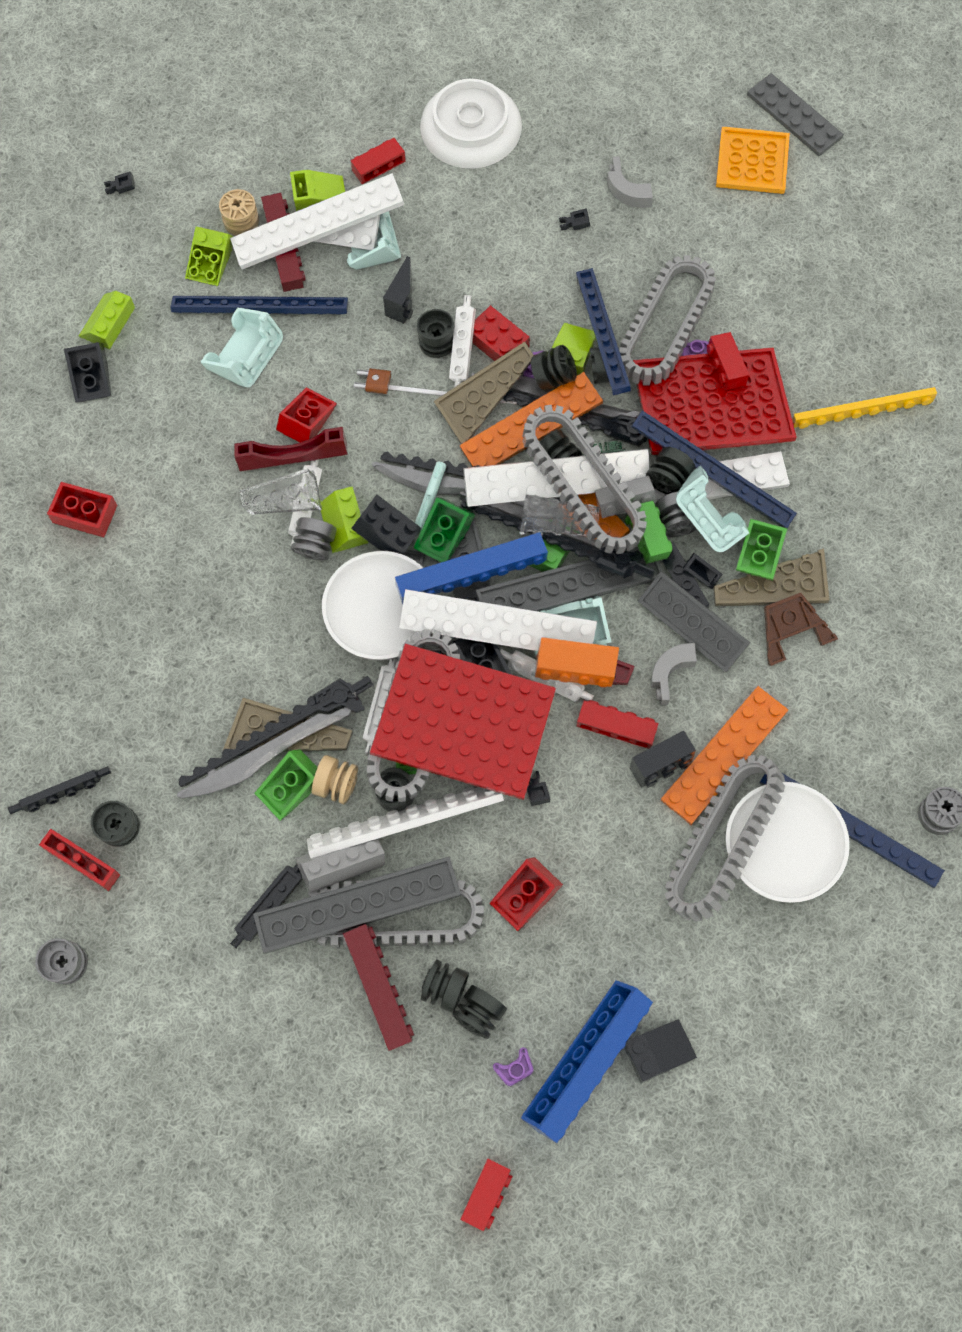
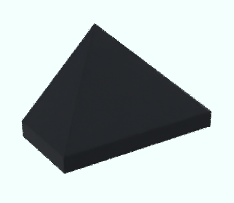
M695 553L691 555L683 566V569L710 589L715 586L723 575Z

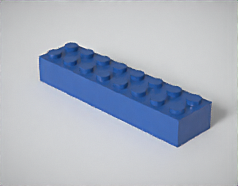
M616 980L525 1110L521 1119L538 1133L558 1143L565 1135L570 1123L576 1119L583 1104L589 1100L594 1088L601 1082L607 1069L612 1066L618 1053L625 1047L628 1038L636 1031L643 1016L649 1012L653 1002L638 988Z

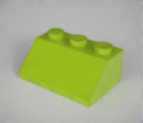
M118 291L104 294L80 332L79 337L93 343H103L104 347L110 350L135 309L132 298Z
M353 486L336 490L319 503L323 521L335 526L337 529L334 541L330 542L332 553L368 544L366 539L351 529L361 516Z

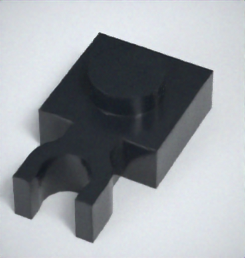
M131 171L115 176V181L104 182V185L109 187L105 189L107 195L113 194L115 191L121 194L135 189L134 177Z
M587 208L570 212L571 217L559 218L560 223H565L560 225L561 231L567 230L570 227H573V230L590 227Z
M536 771V778H530V785L527 787L531 806L550 802L546 782L539 783V771Z

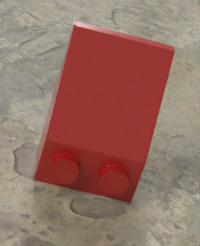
M306 387L279 413L276 430L299 443L317 436L337 403Z
M535 857L528 858L489 904L519 931L556 894L563 884Z

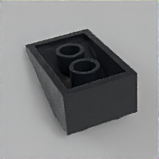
M409 256L406 257L383 296L385 316L403 324L413 314L412 269Z
M97 342L64 349L75 403L111 396L104 344Z
M679 1019L626 1041L624 1047L641 1084L697 1058Z

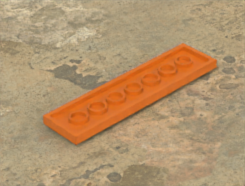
M582 372L576 376L575 381L560 385L459 446L472 467L480 465V467L500 465L528 448L524 447V437L522 435L526 420L530 414L534 413L535 409L540 407L544 410L545 405H552V409L555 411L558 405L563 407V414L567 410L574 413L572 420L603 404V400L586 374ZM545 422L536 428L535 435L538 441H540L552 431L559 430L563 426L556 422Z
M757 686L691 765L664 794L661 801L692 825L710 804L712 796H717L715 791L718 785L725 786L721 780L724 775L731 776L728 769L732 765L738 768L737 761L742 758L747 760L748 756L756 750L789 709Z

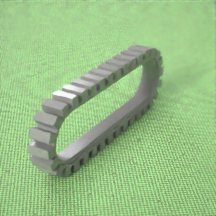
M684 255L682 261L678 256L673 258V262L669 260L665 263V268L662 267L660 270V274L657 276L655 283H653L651 291L648 292L647 298H645L638 314H636L634 322L630 325V329L627 331L625 338H623L619 349L628 379L633 376L632 382L639 384L642 379L643 385H650L651 380L654 384L661 383V378L666 380L670 372H673L675 364H677L679 356L681 357L683 349L686 347L692 332H694L700 316L704 313V309H706L714 290L715 272L713 268L709 269L710 264L706 261L701 263V258L695 257L691 261L689 255ZM685 272L698 276L703 286L664 360L653 368H644L636 365L630 355L671 279L675 275Z
M545 405L544 410L540 407L535 409L534 413L528 416L522 435L524 437V447H528L527 453L530 458L535 456L533 462L537 467L541 465L540 472L543 476L548 474L546 479L550 485L555 483L553 490L556 494L561 492L560 500L563 504L568 502L566 508L570 513L575 511L573 518L576 522L581 520L580 528L583 532L588 529L586 535L591 541L597 538L594 544L597 548L601 549L603 545H606L605 552L611 554L614 547L616 554L624 553L625 549L628 552L634 549L635 545H638L641 541L647 524L645 522V511H640L642 506L638 500L633 502L635 495L632 491L626 493L628 486L625 482L619 484L621 476L618 472L613 474L615 468L611 463L606 465L608 458L605 454L600 456L601 449L598 445L593 447L595 441L592 436L587 437L588 431L585 427L580 428L581 421L578 417L572 420L574 413L567 410L563 414V407L558 405L555 411H553L552 405ZM545 422H556L568 431L629 515L633 523L632 532L627 536L618 538L607 535L601 529L538 441L535 430L539 425Z
M423 630L421 638L416 632L411 635L410 641L406 640L403 644V649L405 644L419 648L435 646L441 649L446 656L460 659L456 644H451L452 639L448 635L440 639V631L434 630L433 636L430 637L429 630ZM402 649V651L400 650V652H399L398 662H396V665H395V673H396V670H397V667H398V664H399V661H400V658H401L403 649ZM393 673V675H392L391 684H390L389 689H388V695H389V692H390V689H391V686H392V682H393L395 673ZM369 753L367 759L368 783L371 788H375V793L379 797H382L386 792L387 801L393 802L394 796L397 795L398 802H405L406 794L410 799H413L417 796V790L421 792L425 787L426 781L424 780L428 781L430 772L417 769L414 779L405 786L393 787L386 784L379 773L382 758L370 755Z
M756 755L748 756V762L742 758L737 761L738 768L732 765L728 769L731 776L724 775L721 782L725 786L718 785L715 791L719 797L712 796L710 800L714 807L707 806L704 811L708 818L701 816L698 822L702 829L695 827L692 834L696 839L689 838L687 842L691 849L684 848L681 853L685 860L678 859L675 864L679 871L672 870L669 875L673 881H667L665 889L668 891L665 893L666 900L671 908L686 920L702 921V915L708 919L713 916L711 909L718 912L723 907L719 903L720 900L727 902L730 895L725 890L733 891L736 884L731 879H739L742 873L737 868L744 869L747 861L743 857L750 858L753 853L749 845L757 846L759 840L755 834L762 836L765 829L761 824L768 825L770 818L767 813L773 815L776 810L772 802L779 804L782 799L778 793L784 792L785 785L782 783L785 781L784 775L770 759L768 760L766 756L760 755L757 758ZM752 774H767L768 781L711 890L699 902L685 903L683 900L685 886L741 783Z
M458 880L457 883L461 896L469 902L472 910L471 918L466 925L454 930L375 932L377 937L373 939L377 947L378 939H382L383 947L390 946V939H394L395 946H403L404 938H407L408 946H416V938H420L421 946H428V938H433V945H441V938H445L446 945H454L453 937L458 938L459 944L466 942L465 933L472 938L477 934V930L473 926L481 928L483 918L478 917L484 916V906H478L483 904L480 894L474 896L476 889L472 885H469L464 890L466 886L465 881ZM344 881V887L353 885L352 881ZM340 883L332 884L331 889L327 887L321 888L319 893L316 891L308 892V895L312 897L339 889ZM345 932L318 938L317 941L319 945L326 947L328 940H331L332 948H340V940H343L344 947H348L343 935Z

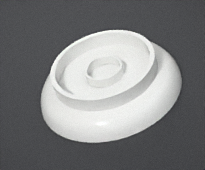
M462 79L447 85L429 100L422 113L420 131L427 149L439 160L460 168H481L499 162L515 148L521 136L522 121L517 105L503 90L484 80Z
M389 551L368 552L345 562L329 579L322 598L324 623L333 639L346 651L360 658L369 660L398 658L405 641H410L411 635L416 632L421 638L422 632L399 628L403 605L395 585V577L422 569L423 567L405 555Z
M782 782L785 785L784 792L778 793L782 797L779 804L772 802L776 807L774 814L767 813L770 818L768 825L761 824L765 831L762 836L755 834L759 840L757 846L749 845L753 853L750 858L743 857L747 861L745 868L738 867L737 869L742 873L739 878L757 894L779 902H802L822 895L838 881L848 861L849 835L840 812L823 794L802 784ZM766 785L760 786L748 793L734 808L726 830L728 856Z

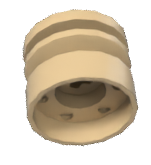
M235 189L222 196L219 208L224 227L230 234L237 236L258 227L259 216L255 200L249 192Z
M325 755L321 759L315 773L312 794L326 798L330 791H332L331 800L335 802L339 798V803L344 805L354 791L357 782L358 765L351 764L349 767V763L345 761L338 768L339 760Z

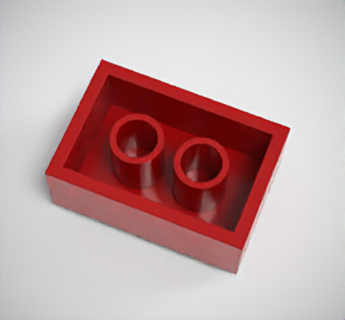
M491 305L475 319L472 343L492 360L496 361L523 342L530 347V336Z
M60 482L47 515L54 524L104 538L118 505L111 495Z

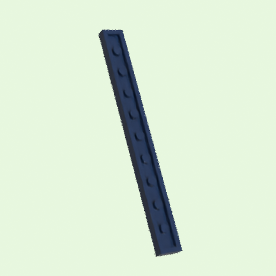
M590 268L576 272V277L612 394L617 395L631 391V386L594 270Z
M173 296L170 308L171 312L234 314L239 307L267 312L268 314L340 315L347 314L348 297Z
M643 410L631 426L660 447H673L687 454L693 460L695 469L701 465L707 473L708 479L779 526L788 528L797 513Z
M764 774L759 783L761 785L767 784V774ZM783 774L785 779L784 782L798 783L797 781ZM834 804L846 824L849 838L932 888L936 887L945 870Z

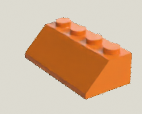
M541 637L536 657L535 677L543 680L552 679L561 682H575L581 685L591 684L598 685L599 687H612L619 647Z

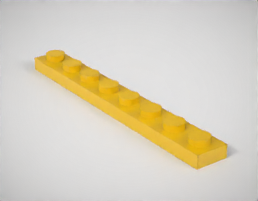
M933 387L795 413L792 421L794 428L799 427L803 429L812 424L823 425L833 420L840 422L849 417L856 419L865 414L876 415L886 410L887 412H893L897 408L902 407L909 409L918 404L929 405L934 401L937 391Z

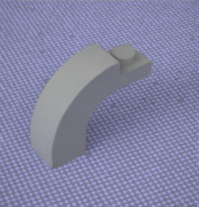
M620 156L613 157L612 164H609V172L607 173V185L612 195L623 204L631 207H651L653 198L651 183L635 184L626 180L621 171Z
M695 643L674 646L664 652L656 662L651 677V688H656V700H660V706L668 705L670 701L669 675L679 668L695 667L697 662Z

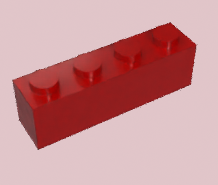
M584 700L576 727L649 749L652 747L659 723L649 717H637L633 712L627 711L624 713L618 711L613 706L605 707L599 705L596 701Z
M51 828L39 844L45 851L107 891H110L120 876L115 869Z

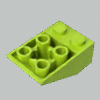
M312 170L290 172L296 212L345 192L343 176Z
M195 226L185 279L218 286L232 252L233 245L230 238L234 236Z

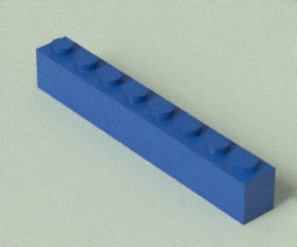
M539 532L396 576L395 585L403 605L405 589L431 594L448 593L457 587H468L473 582L487 581L493 576H503L509 571L515 569L522 570L531 564L539 565L547 560L548 551Z

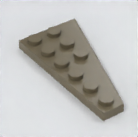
M525 342L434 401L461 444L473 436L531 364L533 353Z
M824 548L815 553L803 555L801 558L777 564L773 580L748 574L746 577L737 580L733 579L714 586L715 606L770 605L800 592L810 604L828 603L829 590Z
M243 698L223 750L236 749L238 740L249 741L253 731L263 732L267 722L278 723V718L281 714H292L293 712ZM308 717L307 719H305V720L301 721L300 723H298V724L292 726L291 728H289V729L283 731L282 733H280V734L274 736L273 738H271V739L267 740L266 742H264V743L258 745L257 747H255V748L249 750L248 752H251V751L257 749L258 747H260V746L266 744L267 742H269V741L275 739L276 737H278V736L284 734L285 732H287V731L291 730L292 728H294V727L300 725L301 723H303V722L309 720L310 718ZM331 724L293 744L283 752L299 749L301 751L347 750L353 731Z

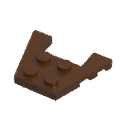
M801 592L764 606L767 661L769 666L786 660L779 642L780 640L814 628L821 646L838 640L836 634L832 633L827 627L826 622L818 616L816 610Z

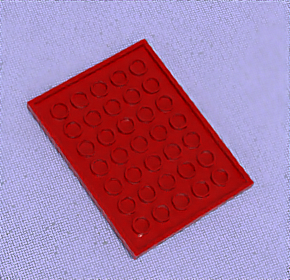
M773 347L739 350L749 373L747 385L743 387L725 390L724 385L719 381L717 369L713 367V359L708 353L679 356L673 372H670L666 380L661 378V383L654 384L651 380L650 385H643V380L641 379L639 384H636L642 410L701 450L792 442L797 438ZM665 357L633 360V362L640 367L653 368L658 366ZM648 439L651 455H658L662 447Z
M405 644L370 750V755L524 800L556 688Z

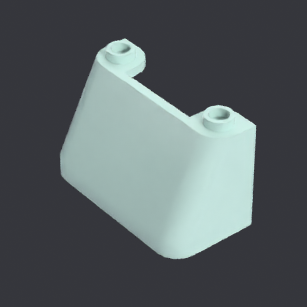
M389 211L380 214L375 249L366 250L351 247L352 252L348 254L347 263L351 268L357 270L393 262L401 258Z
M238 307L231 319L236 331L219 356L216 353L208 352L201 360V364L207 370L242 387L249 388L255 383L281 344L283 333L267 312Z
M700 465L689 475L678 491L676 502L709 545L717 552H724L749 534L746 522L738 513L730 512L722 517L708 500L705 486L709 482L708 475Z
M599 596L564 604L547 611H540L597 621L593 644L607 646L606 643L611 642L602 598ZM534 650L535 657H537L538 651Z

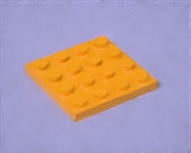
M722 126L716 187L784 194L790 133Z

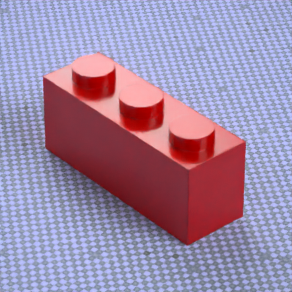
M392 138L375 148H371L362 155L356 156L350 161L353 173L363 185L406 162L405 151L397 140Z
M731 332L710 336L709 343L707 344V353L713 359V367L717 369L719 381L724 385L725 390L746 386L749 373Z
M487 1159L460 1220L482 1231L485 1228L490 1229L495 1218L491 1214L495 1207L499 1209L504 1196L500 1195L503 1187L508 1188L512 1180L511 1170Z

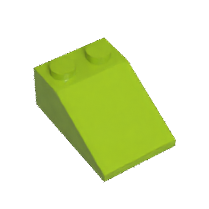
M564 323L552 348H556V346L564 345L568 348L574 358L577 375L585 371L590 356V348H593L595 342L593 330Z

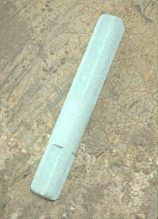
M436 462L415 521L421 527V530L431 511L446 469V464L443 462Z

